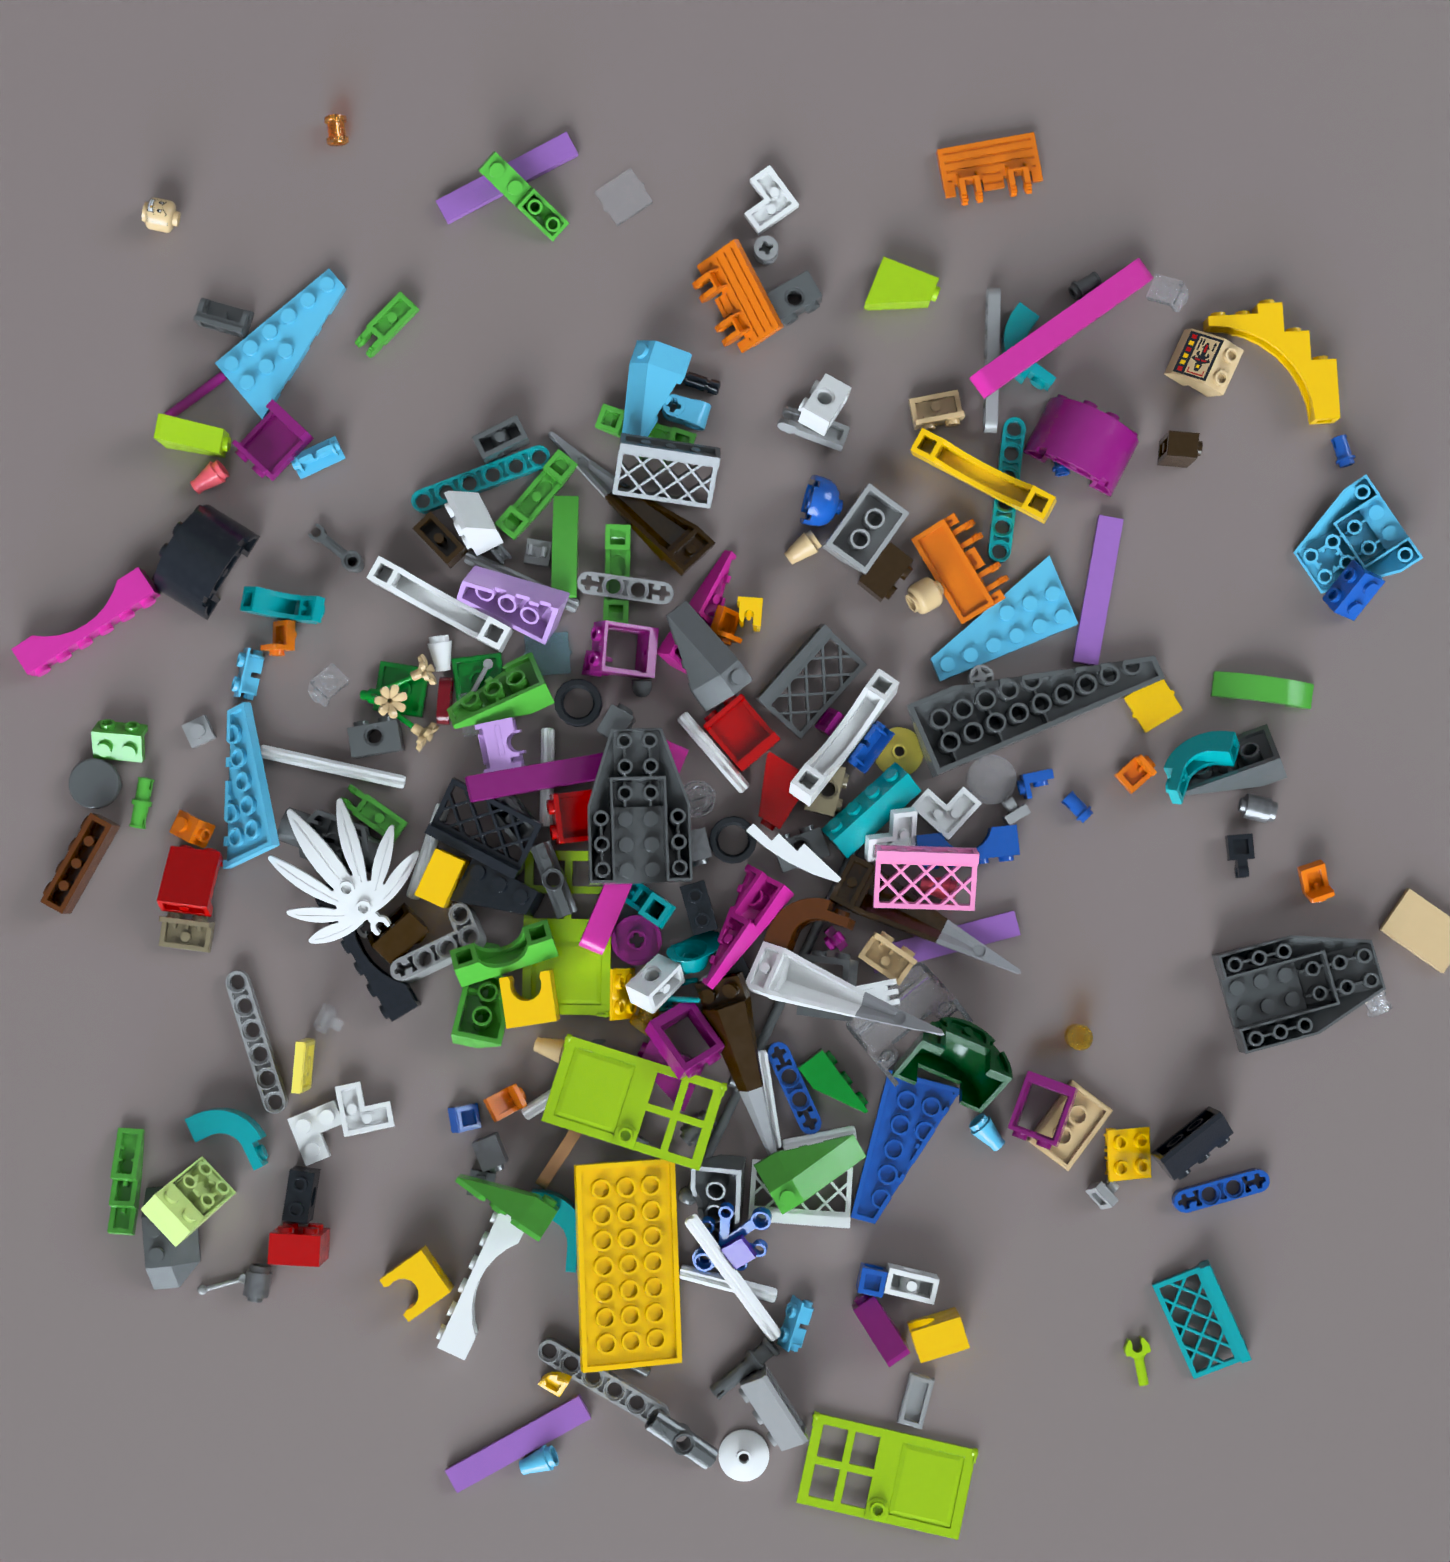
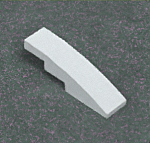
M752 824L746 830L765 848L788 863L813 875L834 882L841 880L805 844L796 850L780 834L771 841L755 824Z

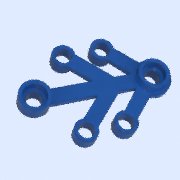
M729 1202L722 1203L718 1211L720 1217L718 1245L722 1247L741 1234L746 1236L754 1229H767L772 1220L770 1210L765 1207L754 1209L751 1218L730 1233V1222L735 1209ZM728 1209L731 1213L726 1214L722 1210ZM758 1214H763L766 1218H760ZM705 1216L701 1221L702 1223L711 1224L712 1227L707 1228L711 1234L714 1231L716 1222L712 1217ZM757 1239L753 1243H749L757 1253L756 1257H763L766 1254L768 1245L764 1240ZM701 1246L694 1251L692 1261L698 1270L706 1272L715 1267L710 1258L705 1260L701 1257L707 1256ZM756 1246H761L764 1250H757ZM746 1263L745 1265L739 1267V1268L736 1269V1270H738V1271H743V1270H745V1269L747 1268V1266H748V1263Z

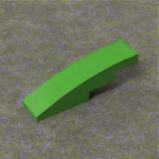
M554 496L551 588L569 592V598H577L579 496Z
M118 1128L110 1176L113 1181L109 1206H111L107 1229L109 1234L135 1235L142 1181L144 1129Z

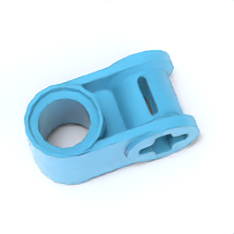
M677 394L669 395L672 399L668 405L664 403L662 406L663 417L670 422L685 425L694 430L704 431L711 405L701 400L690 399ZM672 404L677 405V409L674 412H670Z

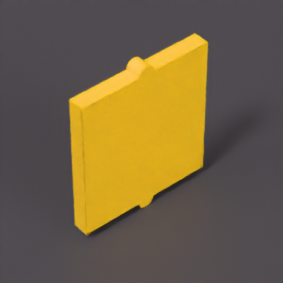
M1164 679L1123 698L1133 713L1132 718L1137 719L1145 733L1183 710L1174 696V690H1170Z

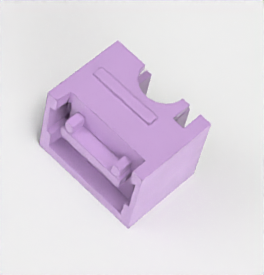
M515 717L474 725L475 730H479L478 739L483 764L487 767L484 773L525 766L522 753H526V750L517 751L511 745L512 737L522 732L521 729L517 730Z

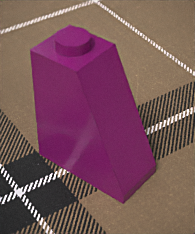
M651 1039L648 1043H642L637 1056L669 1066ZM678 1051L685 1062L693 1059V1057ZM705 1064L700 1067L701 1070L696 1075H701ZM658 1073L655 1082L675 1104L682 1080ZM689 1082L681 1108L682 1111H685L696 1084Z
M866 1294L857 1296L854 1299L855 1303L852 1305L853 1311L887 1365L891 1367L910 1354L907 1342L877 1297Z

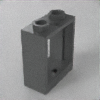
M812 950V954H803L802 958L813 964L820 962L843 965L842 979L856 986L859 960L850 959L851 954L836 953L835 957L827 956V951ZM797 1005L796 1015L840 1021L853 1020L851 1016Z

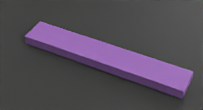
M565 132L513 159L508 164L528 183L576 158L578 152L569 135ZM481 176L436 200V203L449 225L504 195L486 177Z
M1098 515L1072 659L1074 663L1091 666L1098 665L1124 519Z
M1014 911L957 925L984 945L1021 935ZM917 936L892 942L900 949L904 945L915 953L913 958L918 962L957 952ZM873 968L874 973H879V971Z
M579 1394L447 1467L445 1472L458 1493L588 1421L592 1416Z

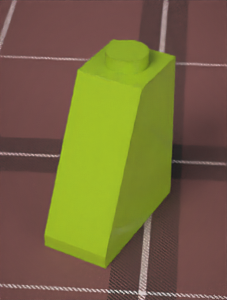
M883 257L866 299L864 309L870 311L928 308L931 300L936 302L941 288L937 286L939 278Z
M158 413L154 439L164 447L225 458L226 452L230 451L231 437H229V433L226 430Z

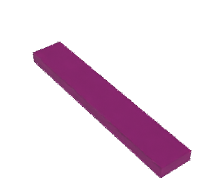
M603 753L466 776L465 781L470 803L595 781Z

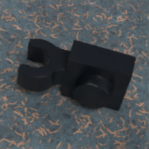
M1253 834L1225 836L1227 860H1235V878L1249 877L1248 859H1255Z

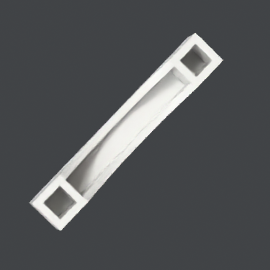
M378 556L366 577L372 583L501 653L514 632L507 625L447 595Z
M881 669L876 671L832 735L803 765L790 782V794L810 807L870 729L871 725L896 695L900 682Z
M494 1211L490 1222L494 1223L490 1233L484 1232L479 1243L483 1247L480 1255L474 1254L468 1267L472 1270L469 1279L463 1278L458 1292L462 1294L458 1302H452L447 1313L451 1318L447 1326L442 1324L436 1337L440 1340L437 1348L463 1360L466 1359L478 1334L475 1320V1299L480 1279L490 1263L506 1249L518 1244L524 1233L510 1223L511 1216L508 1214H498Z

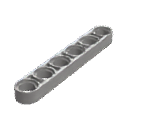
M987 288L984 366L999 356L1000 288ZM999 389L983 399V433H997Z
M233 971L226 977V988L263 1106L269 1113L277 1114L285 1110L288 1105L286 1090L251 979L245 971ZM237 974L241 975L245 981L241 989L234 988L231 982L232 978ZM244 998L249 999L252 1003V1009L248 1013L242 1012L239 1008V1003ZM253 1022L259 1026L260 1031L256 1037L248 1035L246 1029L249 1023ZM260 1046L264 1047L267 1051V1057L263 1061L257 1060L254 1056L255 1049ZM264 1071H271L274 1074L275 1080L273 1084L266 1085L263 1083L262 1074ZM272 1095H279L281 1097L282 1106L279 1109H274L270 1106L269 1099Z
M550 1337L543 1339L540 1343L538 1356L543 1362L562 1373L572 1376L573 1380L640 1420L647 1422V1418L652 1411L659 1408L670 1416V1410L667 1405L609 1370L598 1371L600 1373V1380L596 1383L589 1382L586 1378V1373L581 1372L580 1353L559 1340ZM547 1343L553 1344L557 1349V1353L552 1357L545 1356L542 1351L543 1346ZM569 1356H573L578 1360L579 1365L574 1370H569L564 1365V1360ZM614 1382L619 1383L622 1387V1392L620 1395L613 1396L608 1392V1386ZM641 1396L644 1400V1405L639 1409L633 1408L629 1402L631 1397Z

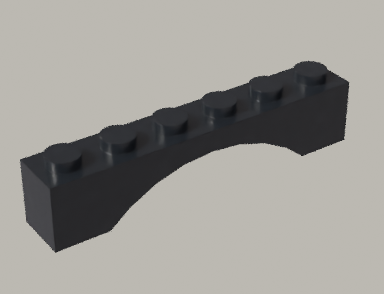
M326 884L327 887L334 890L329 884ZM315 898L319 907L337 908L336 905ZM356 929L342 937V947L347 954L351 953L356 960L353 963L355 969L360 976L364 975L369 982L366 985L372 997L377 996L382 1004L379 1006V1009L386 1019L390 1018L393 1022L421 1005L410 984L394 979L392 975L385 972L373 961Z

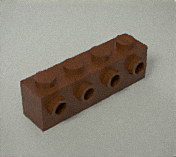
M90 813L83 820L80 832L70 843L67 855L58 864L54 878L43 891V897L40 902L61 914L72 913L120 828V825L100 814Z

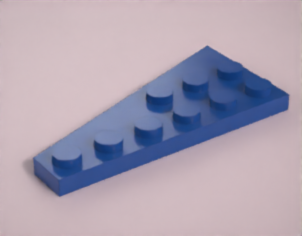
M888 1069L850 1214L851 1218L873 1224L877 1222L898 1186L903 1182L909 1169L915 1163L934 1134L935 1129L949 1111L955 1098L958 1097L959 1087L917 1077V1083L913 1085L893 1077V1070Z

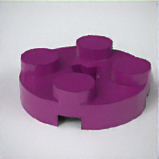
M642 915L628 916L617 924L611 939L612 948L622 961L630 965L647 964L658 954L662 946L661 931L658 926ZM634 933H638L639 937H644V942H641L638 948L635 947L634 943L630 944V939L634 937Z

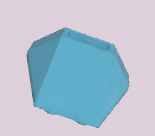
M1367 474L1341 492L1293 552L1321 594L1326 593L1352 560L1357 561L1364 569L1385 577L1400 573L1423 558Z

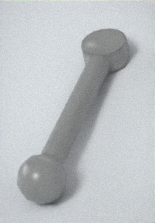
M491 659L484 660V667L471 691H477L486 672L493 667Z
M246 1273L241 1274L238 1278L209 1286L200 1285L197 1291L200 1295H204L207 1291L235 1283L245 1284Z

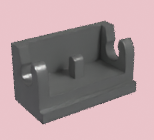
M201 298L193 320L201 327L245 338L248 336L254 312Z

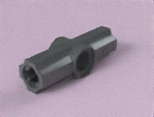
M551 840L532 847L531 852L541 875L542 884L546 888L557 919L577 912L578 909L567 883L566 875L562 870ZM553 872L558 873L561 878L559 885L556 887H552L548 883V877Z
M660 1409L652 1411L648 1416L645 1429L673 1447L677 1454L685 1455L705 1470L714 1464L719 1453L718 1449L693 1433L687 1424L677 1422ZM679 1437H687L684 1441L677 1442Z

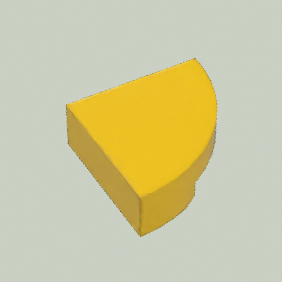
M549 1372L542 1376L538 1385L560 1397L572 1376L562 1372Z

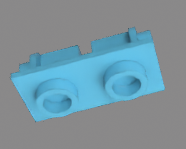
M333 436L303 450L298 456L294 457L295 459L291 463L300 479H303L346 458L336 436Z
M244 648L243 652L238 654L236 665L240 668L238 677L234 676L231 691H234L233 697H240L241 693H243V699L253 701V697L257 696L260 679L251 677V673L261 674L265 657H263V651L253 650V654H250L251 648Z
M792 1295L790 1302L786 1306V1316L780 1328L781 1334L777 1341V1344L787 1352L790 1350L798 1352V1349L802 1348L807 1330L799 1326L800 1324L809 1325L814 1310L812 1307L813 1302L805 1299L801 1301L795 1295Z

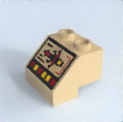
M1193 328L1185 329L1164 375L1182 386L1188 385L1206 397L1222 396L1228 387L1244 350L1225 338Z

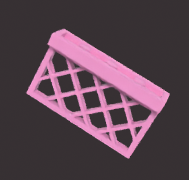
M875 845L873 908L975 911L977 866L979 864L977 848ZM881 864H892L897 871L886 879L880 873ZM910 865H918L922 872L915 879L911 880L904 870ZM936 865L943 866L948 871L939 881L929 873ZM961 866L971 867V875L962 882L955 872ZM902 874L909 884L898 892L891 885V882ZM927 875L935 884L924 893L916 883ZM952 875L960 885L949 894L941 884ZM880 878L884 881L882 885H880ZM886 886L896 894L890 901H879V892ZM913 886L921 896L915 902H908L902 895ZM936 888H939L947 896L940 903H933L927 897ZM964 888L970 894L969 904L957 903L953 897Z

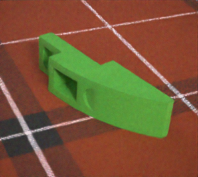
M495 151L477 169L551 241H554L569 224L555 208Z

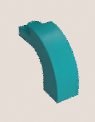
M1021 302L1013 310L1004 327L1001 339L1002 354L1027 337L1040 317ZM1037 363L1015 377V380L1021 385L1028 377L1031 379L1030 383L1040 390L1045 389L1046 391L1049 390L1056 380L1054 375Z
M244 586L240 611L275 619L317 624L321 623L325 613V598L282 593L257 586Z
M1210 731L1196 735L1180 744L1171 753L1164 765V770L1168 778L1165 789L1166 793H1169L1172 804L1183 803L1189 781L1199 770L1214 765L1234 767L1240 748L1234 731Z
M632 884L625 901L626 904L638 911L640 915L663 929L677 908L644 884Z
M219 1107L202 1111L185 1119L195 1142L212 1134H228L240 1142L253 1170L268 1164L267 1150L263 1144L260 1145L258 1142L266 1134L262 1127L246 1113L232 1108Z
M533 1188L531 1192L537 1193L542 1197L546 1194L557 1201L556 1206L560 1209L552 1221L563 1229L567 1238L565 1272H576L575 1204L564 1195L555 1191Z

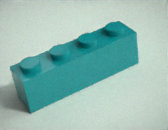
M895 762L821 830L848 859L865 843V835L875 834L890 820V810L904 808L921 792V789L911 776Z

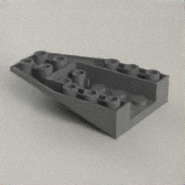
M662 728L611 729L587 806L588 885L691 882L693 880L690 802Z
M1289 935L1212 954L1238 1050L1244 1054L1320 1034L1386 989L1372 940Z

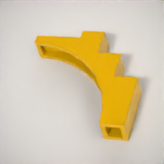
M1273 299L1261 300L1252 309V314L1248 310L1235 312V315H1225V312H1214L1203 322V332L1224 333L1244 338L1259 345L1277 358L1289 371L1300 389L1306 405L1309 425L1335 423L1341 418L1337 360L1328 359V356L1325 355L1313 357V360H1311L1309 330L1301 331V328L1294 327L1288 328L1284 332L1282 302L1274 303Z

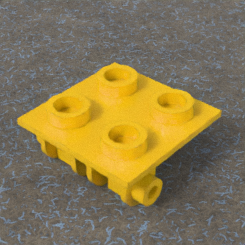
M635 968L610 969L609 1021L634 1018L637 1006L630 1003L625 985L636 975Z
M1106 1128V1133L1103 1135L1105 1137V1146H1107L1104 1149V1152H1107V1156H1104V1159L1108 1160L1106 1161L1105 1175H1108V1181L1151 1178L1150 1128Z

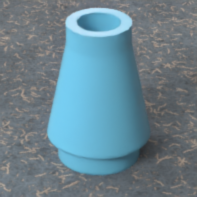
M981 1113L970 1122L971 1134L991 1147L993 1151L999 1150L1004 1145L1005 1140L1001 1137L990 1116Z
M544 1445L526 1458L519 1460V1467L523 1475L551 1471L559 1464L557 1452L552 1445L548 1447Z

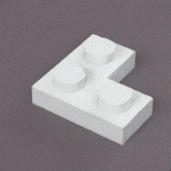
M770 165L750 179L751 185L762 198V201L745 212L744 217L759 236L796 210L799 204Z
M964 786L947 804L927 788L911 807H914L918 814L938 833H942L948 841L982 803Z
M914 807L890 810L888 833L865 835L864 858L867 862L875 861V845L915 846L918 811Z
M360 1081L335 1087L344 1137L395 1126L391 1102L387 1101L365 1106Z
M336 1099L287 1119L305 1166L331 1156L322 1132L342 1124Z

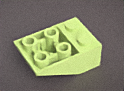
M201 1156L154 1194L141 1210L176 1247L237 1192Z

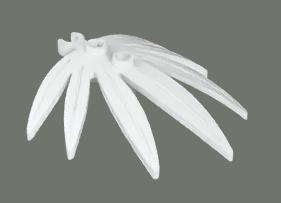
M338 798L336 801L337 827L341 847L352 872V875H350L341 860L322 837L292 809H288L287 816L300 847L316 871L334 890H331L310 874L273 855H270L268 860L295 886L317 899L336 905L337 908L301 907L287 910V915L309 922L338 921L314 933L309 939L310 943H327L340 939L357 929L365 920L371 923V931L378 936L381 931L376 924L383 922L389 927L391 921L387 916L380 915L377 911L386 905L405 884L415 866L419 851L416 850L406 857L394 869L384 884L394 847V825H390L377 849L371 880H367L364 856L357 831L342 798Z

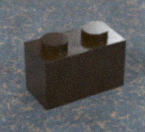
M1169 430L1159 441L1157 465L1182 468L1190 466L1202 453L1203 443L1199 441L1200 433Z
M431 511L412 528L450 569L468 552L462 543Z
M889 542L869 571L863 574L857 584L879 602L884 598L889 600L898 589L894 586L900 578L905 580L912 572L913 568L910 565L914 560L893 543Z
M405 902L388 916L391 921L389 927L382 922L377 926L381 931L378 936L373 932L367 935L371 946L390 964L406 955L407 951L414 944L420 943L429 932L424 921Z

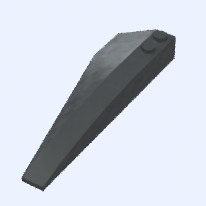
M1148 656L1066 670L1061 669L1019 677L954 685L907 705L923 757L934 778L1165 679L1156 657Z

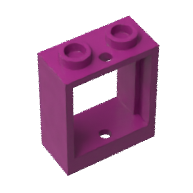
M607 620L594 622L591 630L592 651L589 654L590 672L638 679L655 678L659 628ZM608 630L638 635L635 670L605 666Z
M679 1003L649 1021L645 1032L679 1080L686 1075L688 1078L693 1077L701 1070L700 1067L706 1063L710 1066L721 1058L720 1053L725 1047L695 1003ZM688 1016L710 1048L690 1061L685 1062L664 1030Z
M1028 1070L1008 1125V1129L1013 1131L1012 1136L1025 1141L1027 1137L1037 1140L1036 1145L1049 1150L1051 1146L1058 1147L1078 1089ZM1033 1084L1067 1097L1053 1138L1018 1126Z

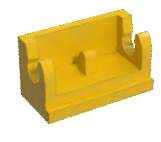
M738 596L737 608H739V625L741 628L744 626L745 617L747 621H750L752 617L753 631L760 632L763 598Z

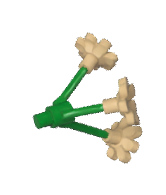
M424 654L418 656L420 662L418 669L410 672V675L378 689L371 688L369 690H361L360 699L379 706L378 712L382 716L388 713L390 718H397L411 728L410 731L418 736L416 749L419 752L425 746L426 740L429 742L432 740L433 733L439 729V726L431 722L428 727L423 728L417 723L413 724L398 713L397 710L400 712L405 711L406 705L401 702L407 700L408 697L405 692L398 693L400 685L411 680L416 681L420 678L428 681L430 685L437 684L436 678L432 673L435 671L432 664L428 665Z

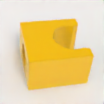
M435 848L414 895L442 908H450L453 902L450 898L468 868L470 861L443 849Z
M553 969L540 972L541 990L533 999H526L516 992L514 986L515 979L512 975L499 978L506 1029L554 1022L560 1019Z
M426 1245L380 1278V1282L384 1287L390 1286L398 1279H407L416 1285L418 1300L411 1304L403 1314L408 1322L449 1294L454 1288V1285Z
M955 1307L907 1322L920 1363L970 1348L961 1317Z

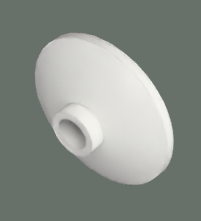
M748 1429L735 1430L723 1439L719 1448L718 1455L721 1468L729 1477L735 1480H753L760 1476L768 1465L769 1449L767 1443L755 1431ZM747 1454L749 1459L743 1462L739 1459V1456Z

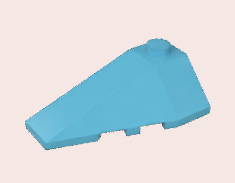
M637 340L629 363L622 433L649 436L658 421L657 414L664 403L668 405L672 399L669 395L676 384L680 385L685 378L692 354L659 341Z

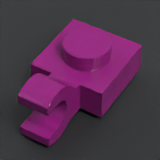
M832 925L823 931L827 935L824 938L825 944L830 950L837 948L841 952L848 946L843 934L840 931H836Z

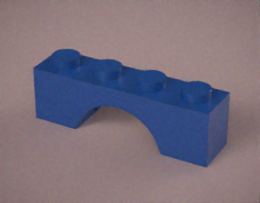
M1017 825L988 828L983 842L975 847L979 852V864L989 863V858L999 857V862L1013 861L1014 855H1020ZM942 833L916 835L915 846L953 847L945 840Z

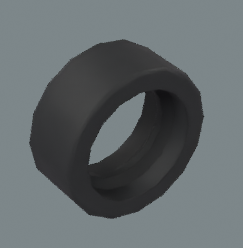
M571 679L563 683L557 690L554 698L555 710L566 724L574 727H585L599 717L602 710V697L597 687L591 682L584 679ZM576 688L588 691L593 698L592 710L588 715L579 718L570 716L564 708L566 694Z
M736 816L725 817L718 821L711 830L709 838L711 850L723 862L730 864L741 863L752 855L757 840L746 832L748 843L743 852L730 855L722 851L718 838L720 832L725 827L736 825L746 832L751 826V823L744 818Z

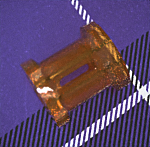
M332 114L324 118V123L328 128L329 137L326 139L328 145L343 146L349 142L345 132L346 116Z

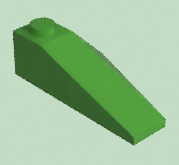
M527 653L508 662L502 667L504 671L494 678L488 677L484 681L485 685L476 692L470 691L450 706L447 712L454 729L532 714L554 704L553 697L533 653Z
M486 942L483 948H499L500 946ZM502 975L463 987L451 1033L452 1043L474 1048L502 1045L506 1028L499 978Z
M851 1134L824 1140L821 1143L802 1145L799 1148L776 1151L754 1164V1167L783 1215L809 1199L864 1159L866 1155L855 1136Z
M460 1174L455 1180L456 1183L482 1201L488 1199L490 1201L489 1205L496 1213L511 1216V1224L538 1242L560 1209L556 1206L557 1201L546 1194L542 1197L537 1193Z

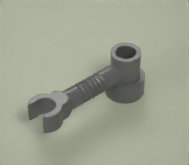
M316 524L321 530L320 536L314 537L308 533L313 541L321 542L339 556L346 570L359 573L364 569L365 564L362 556L356 551L345 550L327 535L326 530L321 525Z

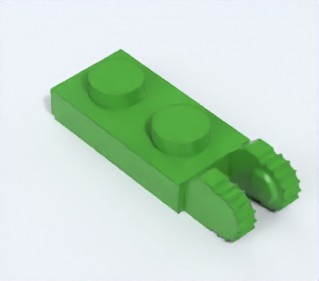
M400 291L366 326L367 328L357 338L355 344L359 348L362 347L374 334L378 339L366 351V355L369 358H373L382 349L383 345L386 346L420 311L419 308Z
M350 784L347 788L349 792L362 800L356 807L350 800L341 797L346 807L353 812L352 814L382 836H384L390 825H394L395 843L408 825V822L369 794H365Z

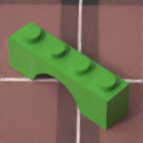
M547 919L522 927L518 938L503 947L483 948L475 943L449 950L453 968L461 987L559 956Z

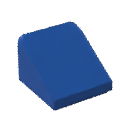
M478 1103L448 1108L452 1133L482 1128Z

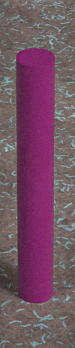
M220 371L164 414L177 417L227 380V377Z

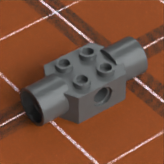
M289 807L288 809H292L322 837L341 860L349 874H352L341 847L336 815L318 809L311 815ZM286 810L277 831L278 839L281 842L298 847L300 857L308 860L294 835ZM353 821L361 844L366 872L372 874L374 858L381 839L371 836L370 827Z

